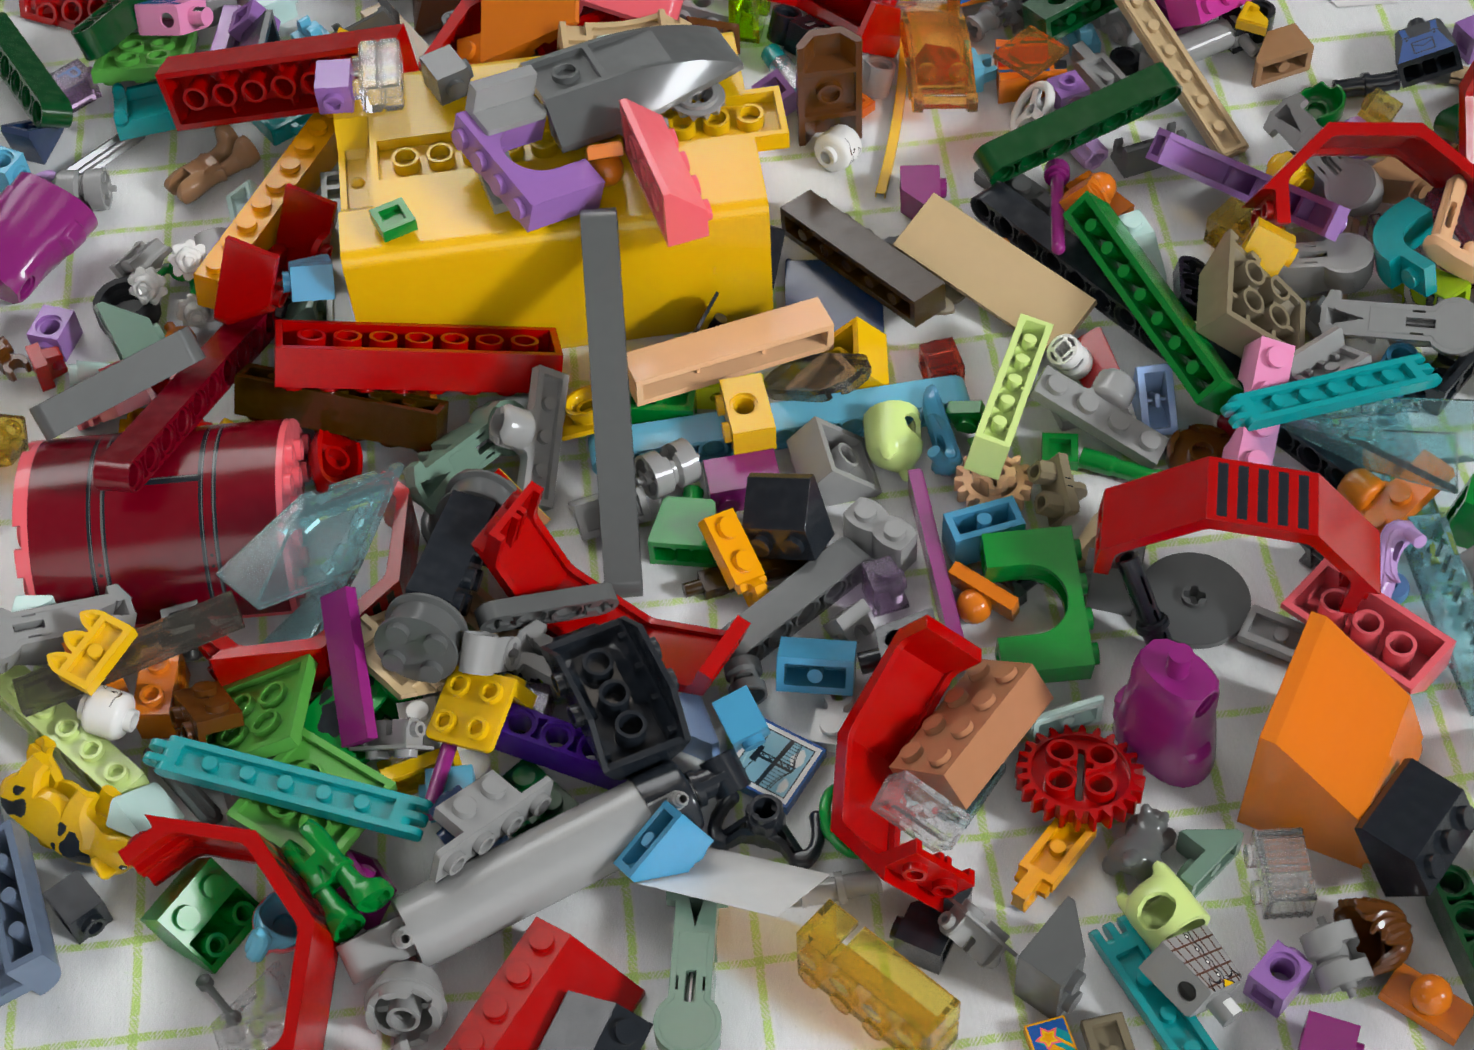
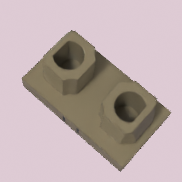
M1058 452L1050 460H1037L1028 467L1029 482L1041 485L1042 489L1035 496L1036 514L1047 516L1049 527L1062 526V522L1066 518L1080 512L1079 501L1087 496L1088 491L1084 483L1074 481L1067 454Z

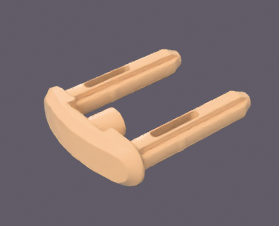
M1457 174L1447 180L1431 235L1424 239L1422 246L1425 255L1431 261L1449 273L1474 284V241L1466 242L1462 249L1460 248L1461 243L1452 239L1467 189L1464 177Z

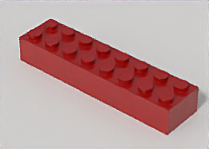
M403 23L168 56L155 73V77L177 131L319 113L314 92L316 61L351 59L355 79L420 70Z
M275 319V387H282L287 391L318 388L324 392L354 389L361 393H370L375 390H390L394 393L405 394L412 390L426 391L435 395L444 394L446 391H455L466 395L496 392L502 396H513L516 393H529L532 368L542 365L562 372L564 355L556 328Z

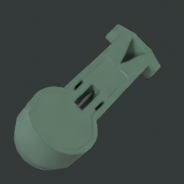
M507 399L488 401L471 413L467 423L450 431L431 444L432 451L417 454L419 461H413L402 470L412 501L420 505L428 514H435L440 499L445 495L446 486L455 474L465 469H483L501 456L518 455L515 451L495 445L490 440L488 431L490 420L497 408L511 404L525 409L523 405L515 400Z
M666 891L667 906L675 907L668 997L658 1006L653 1019L656 1045L659 1050H718L721 1045L722 1020L720 1011L714 1003L716 988L715 963H717L718 959L717 929L719 926V908H728V905Z

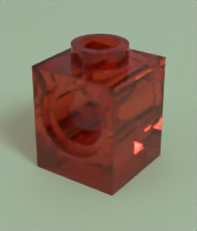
M953 337L919 344L918 367L923 379L957 375L965 380V365Z

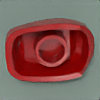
M319 429L311 441L308 450L310 477H312L314 487L319 494L329 498L343 499L356 489L361 480L363 454L360 442L350 440L343 435L329 433L328 430Z

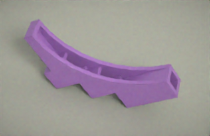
M1159 127L1145 157L1245 202L1272 177L1269 174ZM1289 184L1291 222L1336 242L1338 235L1347 226L1348 215L1351 210Z

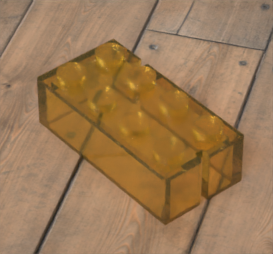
M829 899L796 933L798 974L803 982L812 989L820 988L830 997L831 1003L838 1011L845 1015L852 1014L862 1022L863 1029L870 1037L877 1041L883 1039L894 1050H948L958 1039L961 1001L866 927L847 946L842 942L858 926L859 921Z

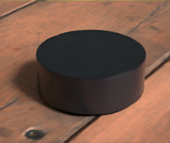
M1121 46L1110 52L1109 58L1126 76L1138 71L1140 53L1136 49Z

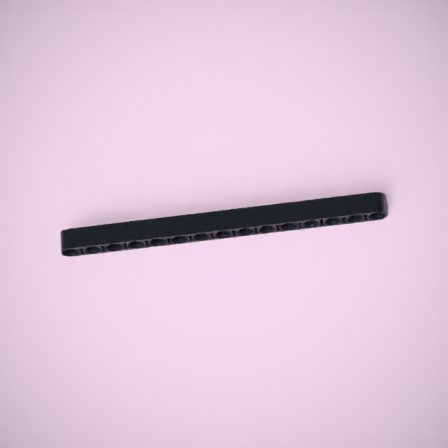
M1001 181L995 182L971 198V209L981 222L1001 237L1007 238L1011 244L1096 299L1097 305L1095 308L1165 360L1077 236L1065 228V251L1061 255L1054 254L1051 248V217ZM1208 339L1244 389L1242 382L1238 380L1242 359ZM1318 415L1280 424L1276 445L1311 472L1320 473L1336 490L1345 475L1353 469L1365 468L1371 473L1373 472L1374 463L1370 455Z

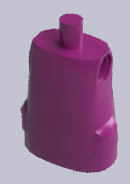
M20 172L11 185L6 186L0 193V299L12 304H18L26 300L41 281L67 256L73 254L98 226L95 214L80 199L48 180L29 172Z
M1153 639L1139 651L1131 667L1127 684L1115 695L1112 730L1118 744L1127 742V753H1137V763L1143 764L1144 769L1148 773L1168 785L1181 788L1192 787L1205 780L1213 768L1216 758V709L1220 695L1219 679L1203 659L1193 652L1189 645L1177 643L1169 639Z

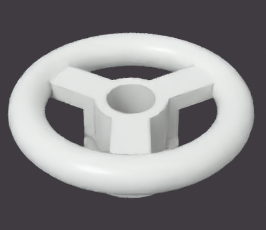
M1034 82L1020 95L1011 113L1010 131L1056 110L1054 108L1055 91L1049 82ZM1042 90L1045 92V102L1040 100ZM1030 99V103L1027 105L1025 111L1022 113L1023 108Z

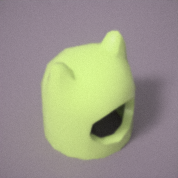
M888 400L877 403L870 407L863 416L862 422L866 451L873 464L882 469L898 473L903 481L908 482V470L914 468L923 450L920 413L913 404L901 400ZM906 416L913 418V421L908 426L905 420Z
M1158 860L1152 865L1153 874L1151 877L1140 883L1130 895L1121 892L1116 896L1118 907L1126 915L1130 924L1152 952L1164 940L1205 924L1207 926L1211 918L1175 873L1165 863Z

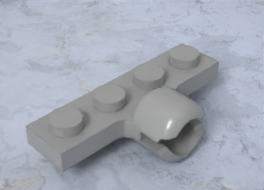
M538 365L532 368L527 409L511 404L497 408L490 420L488 434L490 440L495 445L515 451L519 455L520 466L517 486L523 491L532 480L544 488L539 508L542 511L553 509L570 375Z
M1047 365L1029 395V398L1138 464L1151 469L1158 464L1169 441V438L1134 418L1129 413L1128 408L1136 394V386L1132 377L1119 369L1109 368L1100 371L1091 388H1086Z

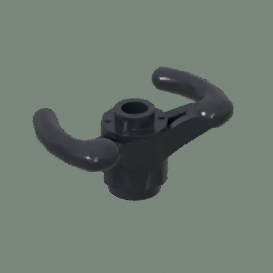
M735 792L720 799L710 814L707 835L714 840L710 847L728 851L730 848L741 843L752 844L760 848H769L780 852L789 865L809 869L819 858L825 844L818 810L812 811L809 815L811 838L808 847L802 849L786 825V814L783 811L782 801L770 794H760L754 797L750 804L746 806L745 816L724 830L722 829L723 822L729 811L739 802V794Z

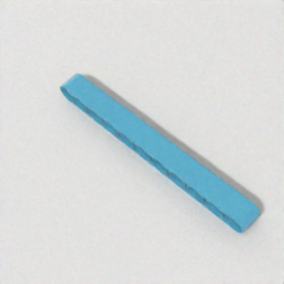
M948 375L770 403L776 426L777 449L775 450L787 449L786 440L814 416L864 437L862 422L864 414L870 407L888 400H901L913 404L920 413L921 427H927L923 412V395L926 387L935 385L946 411L948 401H970L965 381L961 376ZM717 411L632 424L634 459L651 450L660 453V448L663 445L679 438L686 439L692 445L695 452L700 456V462L707 459L731 456L734 453L731 443H724L721 422L726 421L724 416L718 417ZM905 417L907 426L913 421L912 417ZM591 434L588 437V447L592 470L597 474L594 434Z

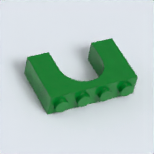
M1072 526L981 534L979 554L983 577L993 583L1015 580L1040 582L1057 594L1064 608V618L1049 631L1040 634L997 638L995 659L998 661L1032 663L1044 683L1091 679L1095 665L1100 664V652L1098 643L1091 642L1089 630L1094 628L1092 608L1085 607L1083 595L1088 594L1087 577L1085 572L1079 573L1078 561L1082 560L1080 539L1073 538Z

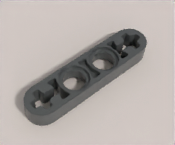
M597 583L488 601L477 607L474 614L480 631L496 633L524 628L536 619L545 624L603 615L615 609L619 601L611 583Z

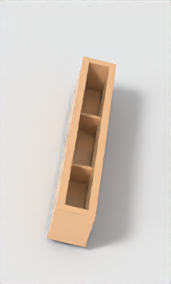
M815 297L627 352L630 393L637 407L717 384L722 379L744 376L834 349V323L820 299Z

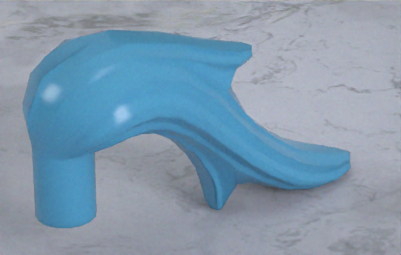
M929 385L926 387L923 395L924 418L932 443V447L928 450L927 455L932 460L931 470L935 474L950 476L956 473V467L962 464V455L940 394L935 385Z

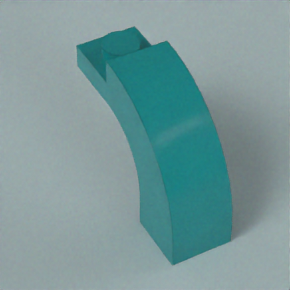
M1410 196L1389 208L1378 219L1374 227L1375 267L1379 278L1389 288L1393 289L1404 283L1408 288L1415 290L1424 297H1428L1437 292L1436 266L1433 261L1414 249L1421 246L1424 239L1431 235L1433 212L1432 209Z

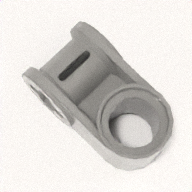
M482 630L463 631L458 670L462 673L481 676H492L494 673L513 671L520 661L521 641L515 636L499 637L497 634Z

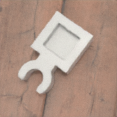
M824 694L825 709L816 708L809 741L827 749L828 752L836 753L837 733L846 720L848 712L852 709L853 696H846L842 701H835L832 699V695Z

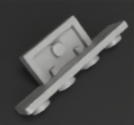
M492 769L436 806L433 819L455 838L434 853L429 878L437 883L447 875H455L474 856L487 853L493 844L506 834L508 836L514 834L523 822L534 815L540 816L543 814L552 800L550 795L554 780L549 776H545L521 793Z

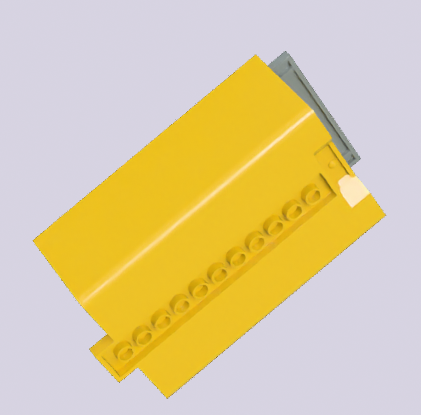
M733 32L721 33L738 56ZM540 56L470 64L474 75L470 81L516 69L520 63ZM422 71L355 79L356 96L354 112L333 114L339 170L320 172L321 196L338 203V218L330 241V245L333 246L330 259L333 264L335 299L326 300L327 321L556 328L562 349L587 346L588 332L580 214L527 232L521 223L512 217L510 211L494 215L478 174L474 171L470 161L461 150L456 149L451 137L454 130L456 113L465 111L467 96L442 106L424 83ZM739 71L719 82L725 91V106L721 107L719 115L710 114L708 121L703 117H698L694 122L690 116L680 118L678 112L672 111V108L660 114L668 118L669 129L674 128L679 143L678 150L679 152L685 151L690 165L689 173L690 175L697 176L701 187L700 196L702 200L708 199L713 214V219L708 221L709 236L671 247L667 246L624 150L623 136H620V134L610 139H604L583 146L578 150L562 153L550 133L548 117H546L542 140L508 151L512 161L522 167L532 170H551L585 159L584 150L587 146L616 141L622 142L624 155L619 158L624 165L623 177L616 185L604 187L599 208L616 207L626 340L693 332L716 291L719 295L700 327L703 330L708 328L716 313L725 315L728 320L727 323L773 310L770 214L758 152L790 148L789 128L779 85L745 90L742 72ZM402 197L416 219L418 230L385 243L371 221L369 210Z

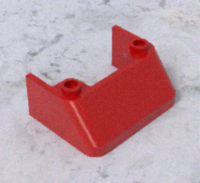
M767 0L795 6L831 27H845L861 36L862 52L895 58L900 48L901 8L896 5L898 0Z
M288 183L285 186L276 243L268 251L228 235L225 238L214 320L229 326L273 312L277 307L281 308L290 296V292L284 293L282 272L288 271V262L320 254H328L331 258L333 246L330 245L338 203Z

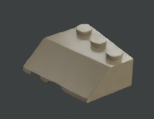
M1229 229L1225 232L1199 274L1196 332L1242 358L1244 346L1261 336L1296 346L1295 350L1305 345L1306 303L1278 275L1271 277L1261 267V258L1253 250L1247 253L1237 243L1239 236L1232 229Z

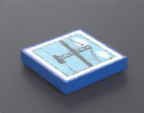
M765 719L771 733L764 737L766 742L754 750L745 752L742 748L736 752L751 782L749 786L739 791L752 798L760 794L773 795L782 801L783 811L787 815L827 757V749Z

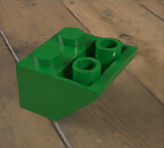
M202 857L194 859L185 866L141 917L140 921L168 947L211 974H216L253 929V912L260 903L212 857Z

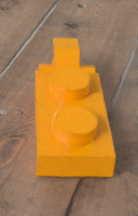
M730 508L701 520L698 526L729 590L734 588L738 595H743L748 607L752 606L769 593L766 585L768 581L734 509Z
M1055 818L1019 862L1018 871L1014 876V881L1018 882V884L1011 892L1013 895L1011 905L1025 913L1038 895L1046 899L1050 892L1053 893L1096 838L1097 829L1096 832H1092L1087 824H1081L1079 832H1075L1073 823L1067 822L1063 828H1058V819Z

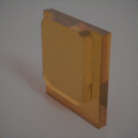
M1030 25L993 52V58L1032 81L1068 54L1069 47Z

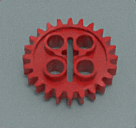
M1068 724L1064 725L1063 733L1059 734L1054 728L1050 727L1048 738L1040 733H1036L1035 743L1026 741L1024 751H1019L1014 778H1016L1015 789L1022 791V802H1031V813L1044 811V822L1055 817L1058 819V828H1063L1067 822L1073 823L1075 832H1079L1081 824H1087L1092 832H1096L1097 823L1101 822L1107 829H1111L1113 818L1118 822L1124 823L1126 813L1135 814L1136 805L1142 802L1146 777L1143 776L1144 765L1137 763V753H1127V742L1118 745L1114 744L1115 734L1103 738L1100 737V728H1096L1090 734L1086 732L1084 725H1080L1078 732H1073ZM1078 754L1084 756L1081 801L1075 799Z

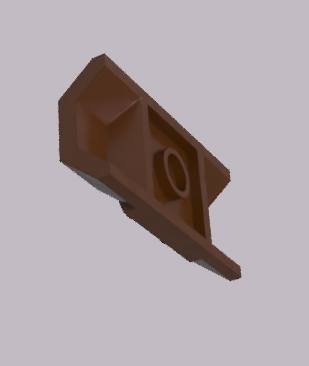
M843 26L809 30L796 45V106L799 146H806L815 133L825 132L830 127L838 124L851 127L858 134L859 138H862V38Z

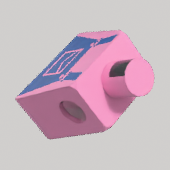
M148 0L134 5L138 32L142 36L185 35L208 27L212 24L214 18L212 10L206 6V0ZM169 13L173 18H162V15Z

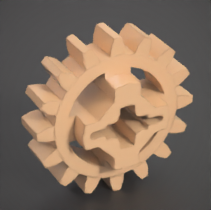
M1007 455L999 480L981 476L976 472L964 469L967 456L963 458V466L956 467L954 491H957V501H966V507L1013 495L1020 511L1024 509V501H1030L1033 483L1029 482L1027 469L1030 466L1029 464L1020 465V455H1016L1013 458H1009Z

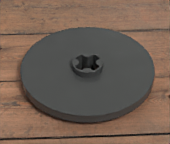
M1184 552L1161 558L1145 571L1158 608L1169 618L1170 625L1168 629L1173 641L1185 643L1192 649H1207L1227 643L1238 635L1251 609V596L1246 582L1232 566L1207 554ZM1189 596L1196 597L1198 604L1191 603Z

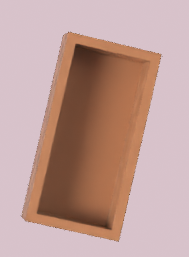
M981 659V663L966 669L963 677L954 688L946 693L944 700L933 714L924 720L922 727L911 741L902 747L898 757L889 768L911 801L967 810L1054 697L1032 663Z

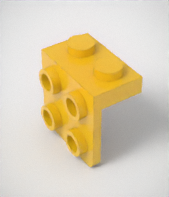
M456 666L453 673L445 681L427 726L426 736L436 742L486 754L490 753L495 748L511 704L515 703L533 710L538 696L525 686L527 682L512 674H504V676L496 674L492 676L473 675L460 672L458 670L459 666Z

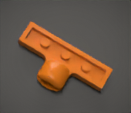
M1425 448L1390 482L1381 480L1365 468H1356L1345 475L1339 483L1337 491L1381 534L1385 525L1394 520L1410 521L1456 476V472L1453 466Z

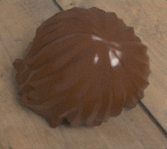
M1370 897L1338 900V907L1334 909L1333 913L1334 922L1345 919L1352 920L1360 940L1359 945L1356 947L1357 952L1366 954L1375 976L1399 968L1408 959L1414 941L1411 933L1412 925L1407 922L1406 915L1397 905L1386 900Z

